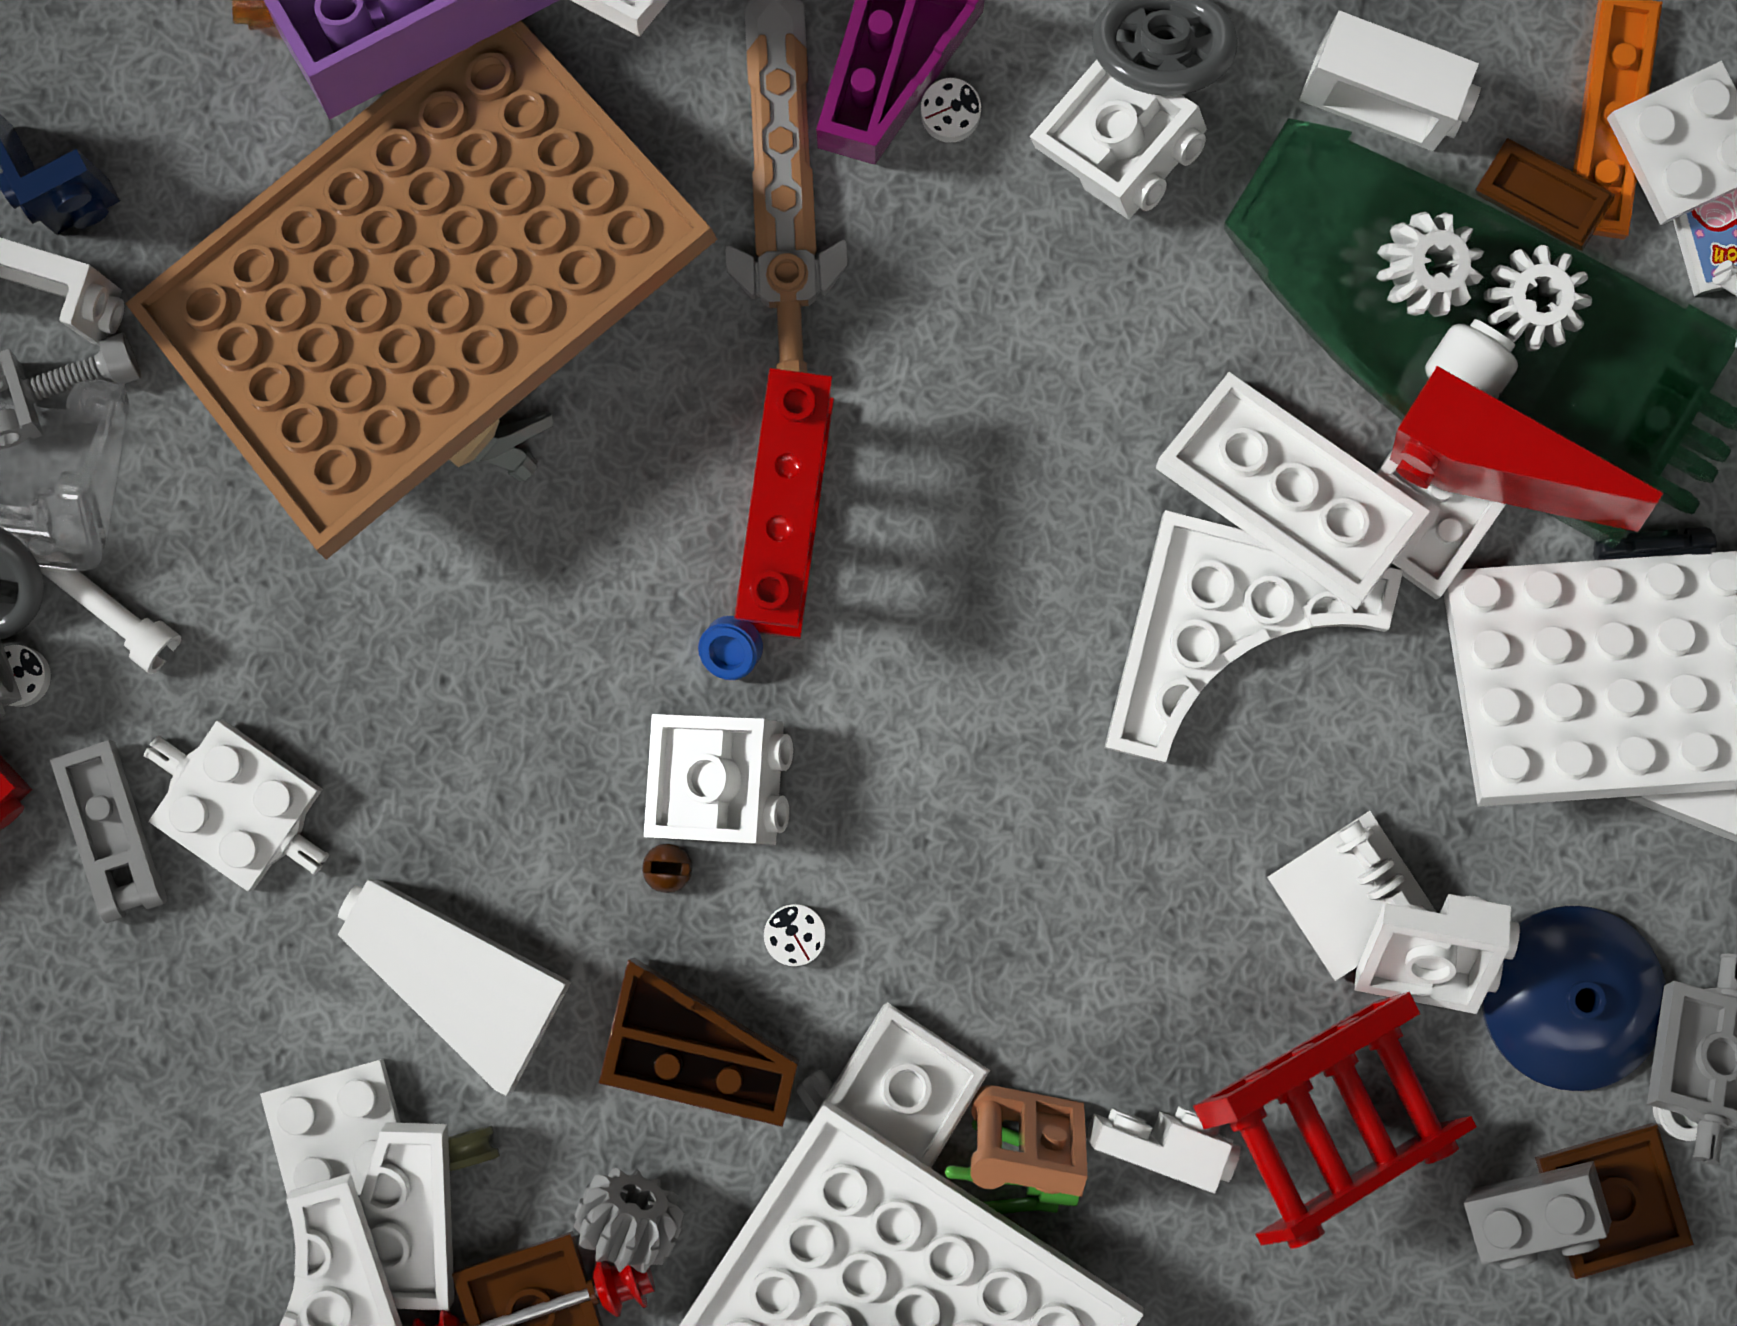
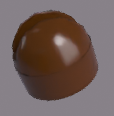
M661 844L652 848L645 856L642 866L643 876L647 884L658 892H676L678 889H682L686 885L685 883H688L690 880L692 862L687 852L683 851L681 847ZM652 861L682 863L681 876L670 873H651Z

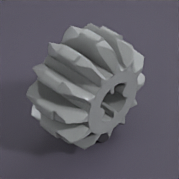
M613 1167L607 1176L595 1175L591 1184L586 1187L575 1212L576 1220L573 1227L580 1233L579 1246L584 1249L595 1250L596 1262L605 1260L613 1262L619 1272L627 1265L632 1266L641 1273H645L651 1264L663 1265L666 1257L671 1255L683 1227L682 1219L684 1212L677 1207L678 1195L672 1191L662 1190L661 1179L650 1181L643 1178L638 1169L632 1175H627L620 1169Z

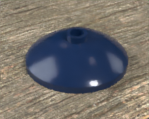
M1553 907L1532 914L1520 921L1519 942L1515 956L1512 960L1504 958L1499 987L1495 993L1488 991L1482 1002L1485 1024L1496 1048L1516 1070L1526 1077L1545 1086L1560 1090H1594L1611 1085L1628 1076L1647 1059L1656 1044L1663 989L1666 981L1662 967L1651 946L1635 928L1624 920L1606 911L1592 907ZM1588 988L1594 996V1003L1589 1010L1582 1012L1578 1009L1575 998L1581 989Z

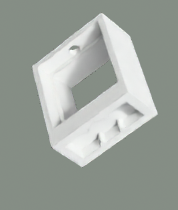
M1339 10L1319 46L1299 101L1434 151L1445 136L1454 138L1462 121L1467 122L1471 116L1481 87L1471 84L1479 63Z

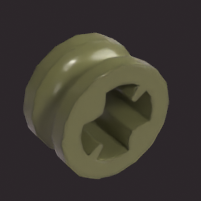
M492 1125L448 1137L450 1171L476 1165L500 1156L498 1148H493L489 1143V1138L494 1133Z

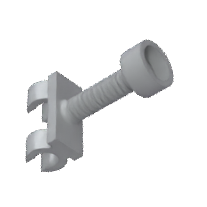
M122 332L100 340V351L94 358L92 356L88 360L85 358L83 362L79 360L77 364L74 362L71 363V366L69 364L65 368L62 366L59 370L48 371V374L42 373V376L37 375L36 378L31 377L30 380L25 378L22 365L11 350L1 351L0 392L7 388L10 389L15 409L0 410V449L19 445L29 437L35 439L43 436L34 407L37 399L43 400V397L46 399L49 395L54 396L55 393L66 392V388L71 390L72 387L83 386L84 383L94 382L95 378L100 380L101 376L112 379L116 386L140 379V369L126 335Z

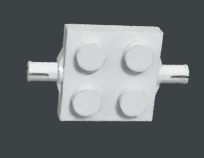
M217 720L200 746L188 755H185L165 741L160 735L150 743V746L153 748L146 749L144 757L149 758L173 775L168 793L148 822L246 891L254 890L270 866L285 855L302 865L313 875L322 868L323 865L321 863L327 861L329 853L324 852L300 835L303 830L306 813L323 789L225 720Z

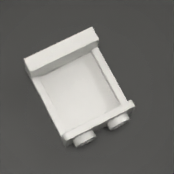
M0 238V278L66 298L60 314V322L90 343L99 345V341L105 339L108 333L114 334L117 331L124 313V301L120 299L122 290L89 264Z

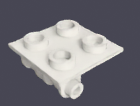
M1371 811L1366 812L1267 877L1334 981L1358 966L1384 903L1399 906L1415 905L1425 911L1436 912Z

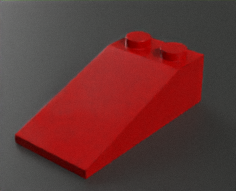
M1436 366L1398 427L1390 457L1391 461L1398 464L1396 468L1398 474L1421 488L1427 489L1432 484L1447 492L1639 532L1663 495L1661 491L1439 366Z

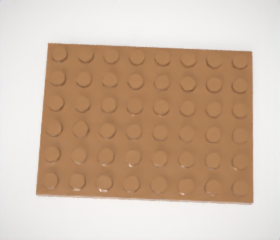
M520 20L393 86L125 304L312 546L327 560L718 239L703 218Z

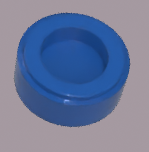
M723 616L713 621L702 634L699 640L698 651L703 665L713 675L725 680H738L747 676L761 659L763 642L760 633L749 621L736 620L734 616Z

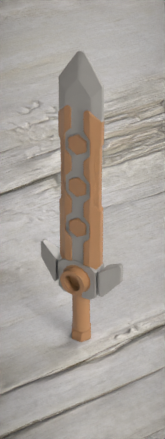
M749 0L745 7L748 85L751 88L754 149V171L752 172L755 243L758 263L754 261L753 256L728 245L725 248L726 270L751 299H755L757 296L765 306L777 308L779 363L776 364L777 369L807 373V362H804L801 307L810 306L817 300V295L820 293L822 296H825L847 268V244L845 240H841L821 252L819 258L815 260L817 250L813 170L810 167L806 95L808 68L804 4L801 0Z

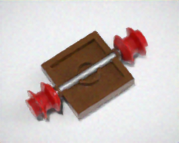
M571 1231L455 1270L452 1273V1277L466 1321L461 1323L451 1312L441 1310L439 1324L434 1326H603L596 1304L601 1302L603 1308L615 1317L621 1316L623 1302L635 1299L642 1308H647L646 1294L655 1292V1284L650 1267L645 1273H641L632 1266L627 1265L619 1272L616 1265L611 1266L606 1260L596 1263L593 1278L588 1280L574 1233ZM416 1318L413 1321V1326H426L420 1318Z

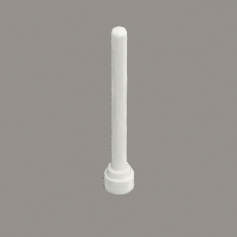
M0 509V527L13 534L30 550L41 569V573L126 639L124 646L130 650L129 658L149 674L157 672L166 662L158 657V654L166 645L174 652L181 643V636L161 620L155 623L149 618L140 620Z

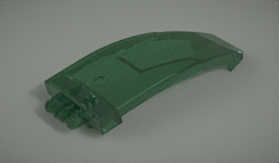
M1291 118L1287 119L1224 222V230L1246 261L1285 309L1349 376L1403 421L1429 379L1425 369L1427 361L1453 325L1465 324L1470 326L1473 320L1477 319L1503 335L1511 325L1507 320L1497 325H1490L1487 319L1489 315L1501 309V304L1490 303L1484 300V292L1486 290L1502 287L1491 275L1493 269L1498 265L1508 266L1512 269L1510 254L1519 249L1527 253L1532 260L1535 248L1540 245H1546L1549 247L1551 265L1560 255L1568 253L1572 256L1571 264L1565 271L1569 277L1581 271H1585L1588 274V280L1575 287V293L1591 296L1592 304L1584 309H1573L1581 316L1584 325L1576 332L1563 328L1566 341L1557 347H1552L1544 337L1540 349L1536 351H1528L1526 349L1525 332H1523L1513 342L1515 347L1511 351L1518 363L1516 373L1497 400L1661 491L1663 495L1660 501L1667 505H1671L1686 514L1692 515L1696 512L1700 505V501L1697 500L1698 498L1694 497L1688 490L1679 487L1660 475L1667 463L1688 474L1690 477L1705 483H1713L1718 475L1719 470L1716 469L1717 467L1679 445V443L1717 462H1725L1730 455L1731 449L1721 439L1691 423L1699 412L1722 426L1737 431V407L1710 393L1736 349L1737 330L1690 304L1685 309L1530 225L1352 142V131ZM1421 212L1429 213L1432 219L1443 213L1453 215L1454 230L1463 226L1473 228L1472 234L1466 242L1468 249L1480 248L1485 251L1481 258L1471 261V267L1483 276L1480 283L1466 286L1471 299L1464 305L1455 306L1451 304L1449 313L1438 317H1433L1428 309L1424 314L1418 316L1407 314V299L1398 303H1392L1387 300L1390 291L1395 286L1393 281L1385 282L1376 278L1379 271L1390 267V262L1383 259L1377 251L1382 245L1394 243L1389 232L1391 228L1402 222L1409 225L1411 216ZM1425 255V258L1431 259V262L1425 264V268L1430 275H1433L1435 271L1429 270V267L1435 266V262L1431 255ZM1538 285L1526 293V299L1536 302L1537 312L1549 304V297L1539 295ZM1547 513L1591 539L1613 549L1620 543L1627 531L1626 529Z

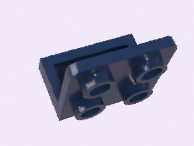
M0 114V166L3 170L0 173V189L9 204L14 209L20 206L32 224L40 221L56 235L73 226L76 228H86L103 220L109 213L107 208L120 202L110 180L77 149L36 170L14 127Z

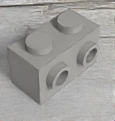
M1594 1161L1477 1187L1470 1191L1464 1202L1481 1264L1499 1261L1501 1269H1512L1531 1264L1538 1260L1537 1252L1561 1248L1562 1255L1565 1256L1592 1251L1600 1246L1598 1239L1607 1237L1612 1222Z

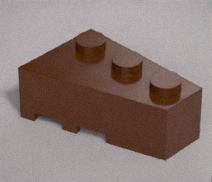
M631 958L627 962L599 1084L783 1127L799 1059L638 959Z

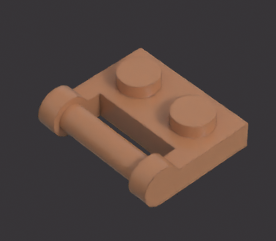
M994 1085L980 1087L972 1100L971 1114L974 1120L977 1121V1151L971 1158V1178L973 1182L984 1189L999 1188L1007 1182L1033 1187L1048 1194L1064 1193L1082 1197L1088 1177L1084 1103ZM1005 1119L1019 1122V1152L1002 1149V1122Z

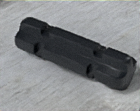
M1696 527L1686 528L1684 534L1681 535L1678 534V529L1627 534V539H1621L1620 534L1600 535L1595 539L1593 547L1594 560L1685 554L1708 555L1717 552V541L1715 534L1710 528Z

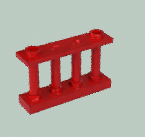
M769 368L734 616L736 620L749 621L760 634L801 639L834 406V398L830 397L832 376Z
M1410 991L1381 999L1365 1006L1193 1106L1204 1129L1229 1123L1233 1132L1240 1131L1282 1216L1281 1219L1255 1234L1261 1246L1287 1242L1290 1249H1295L1315 1241L1325 1233L1321 1224L1420 1162L1424 1161L1425 1164H1431L1454 1154L1459 1150L1456 1140L1477 1128L1472 1116L1439 1122L1399 1041L1403 1036L1399 1026L1421 1014ZM1365 1046L1368 1047L1369 1051H1377L1417 1132V1135L1396 1148L1354 1066L1359 1062L1355 1052ZM1323 1072L1325 1077L1332 1076L1373 1159L1372 1163L1352 1175L1349 1174L1309 1093L1314 1089L1310 1079ZM1275 1099L1278 1100L1279 1104H1287L1328 1187V1190L1305 1204L1263 1121L1267 1117L1263 1106Z

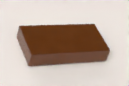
M1509 138L1506 139L1475 189L1476 195L1580 251L1584 250L1614 201V194Z

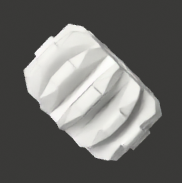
M1427 212L1412 215L1409 225L1404 222L1394 225L1389 231L1394 243L1382 245L1377 251L1383 259L1390 262V267L1379 271L1376 278L1385 282L1392 280L1395 285L1390 291L1387 300L1392 303H1398L1407 299V314L1413 316L1422 315L1428 309L1433 317L1448 314L1451 304L1455 306L1466 304L1471 299L1466 286L1478 284L1483 278L1477 270L1471 267V261L1481 258L1485 251L1480 248L1468 249L1466 245L1473 228L1463 226L1454 230L1453 215L1443 213L1432 219ZM1428 254L1431 255L1435 262V266L1429 267V270L1435 271L1433 275H1430L1425 268V264L1431 262V259L1425 258V255Z
M1540 245L1535 248L1532 260L1522 249L1516 250L1510 254L1512 269L1508 266L1498 265L1491 272L1494 280L1502 287L1486 290L1484 292V300L1490 303L1501 304V309L1489 315L1487 318L1490 325H1497L1507 320L1511 325L1505 331L1504 336L1512 342H1515L1525 332V345L1528 351L1540 349L1544 337L1552 347H1557L1566 341L1563 328L1576 332L1584 325L1581 316L1573 309H1584L1592 304L1591 296L1575 293V287L1587 281L1588 274L1585 271H1581L1569 277L1565 271L1571 264L1572 256L1568 253L1560 255L1551 265L1550 251L1546 245ZM1537 285L1539 286V295L1549 297V304L1539 309L1538 312L1536 311V302L1526 299V293Z

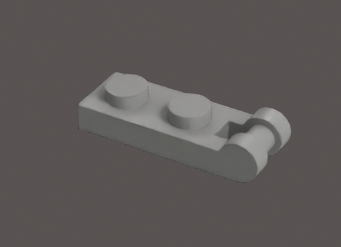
M107 740L50 759L91 892L102 920L105 923L124 918L126 910L141 905L146 909H151L167 902L166 892L162 879L155 868L115 741ZM129 865L134 882L117 887L111 871Z

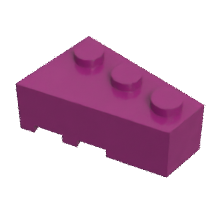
M855 0L816 128L817 148L875 165L919 104L926 90L933 84L984 10L985 0Z

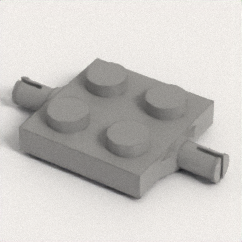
M1730 953L1720 955L1721 961L1716 988L1702 989L1677 981L1664 985L1647 1105L1683 1114L1689 1120L1698 1124L1692 1159L1696 1162L1703 1161V1164L1718 1165L1721 1162L1720 1154L1724 1129H1737V954Z

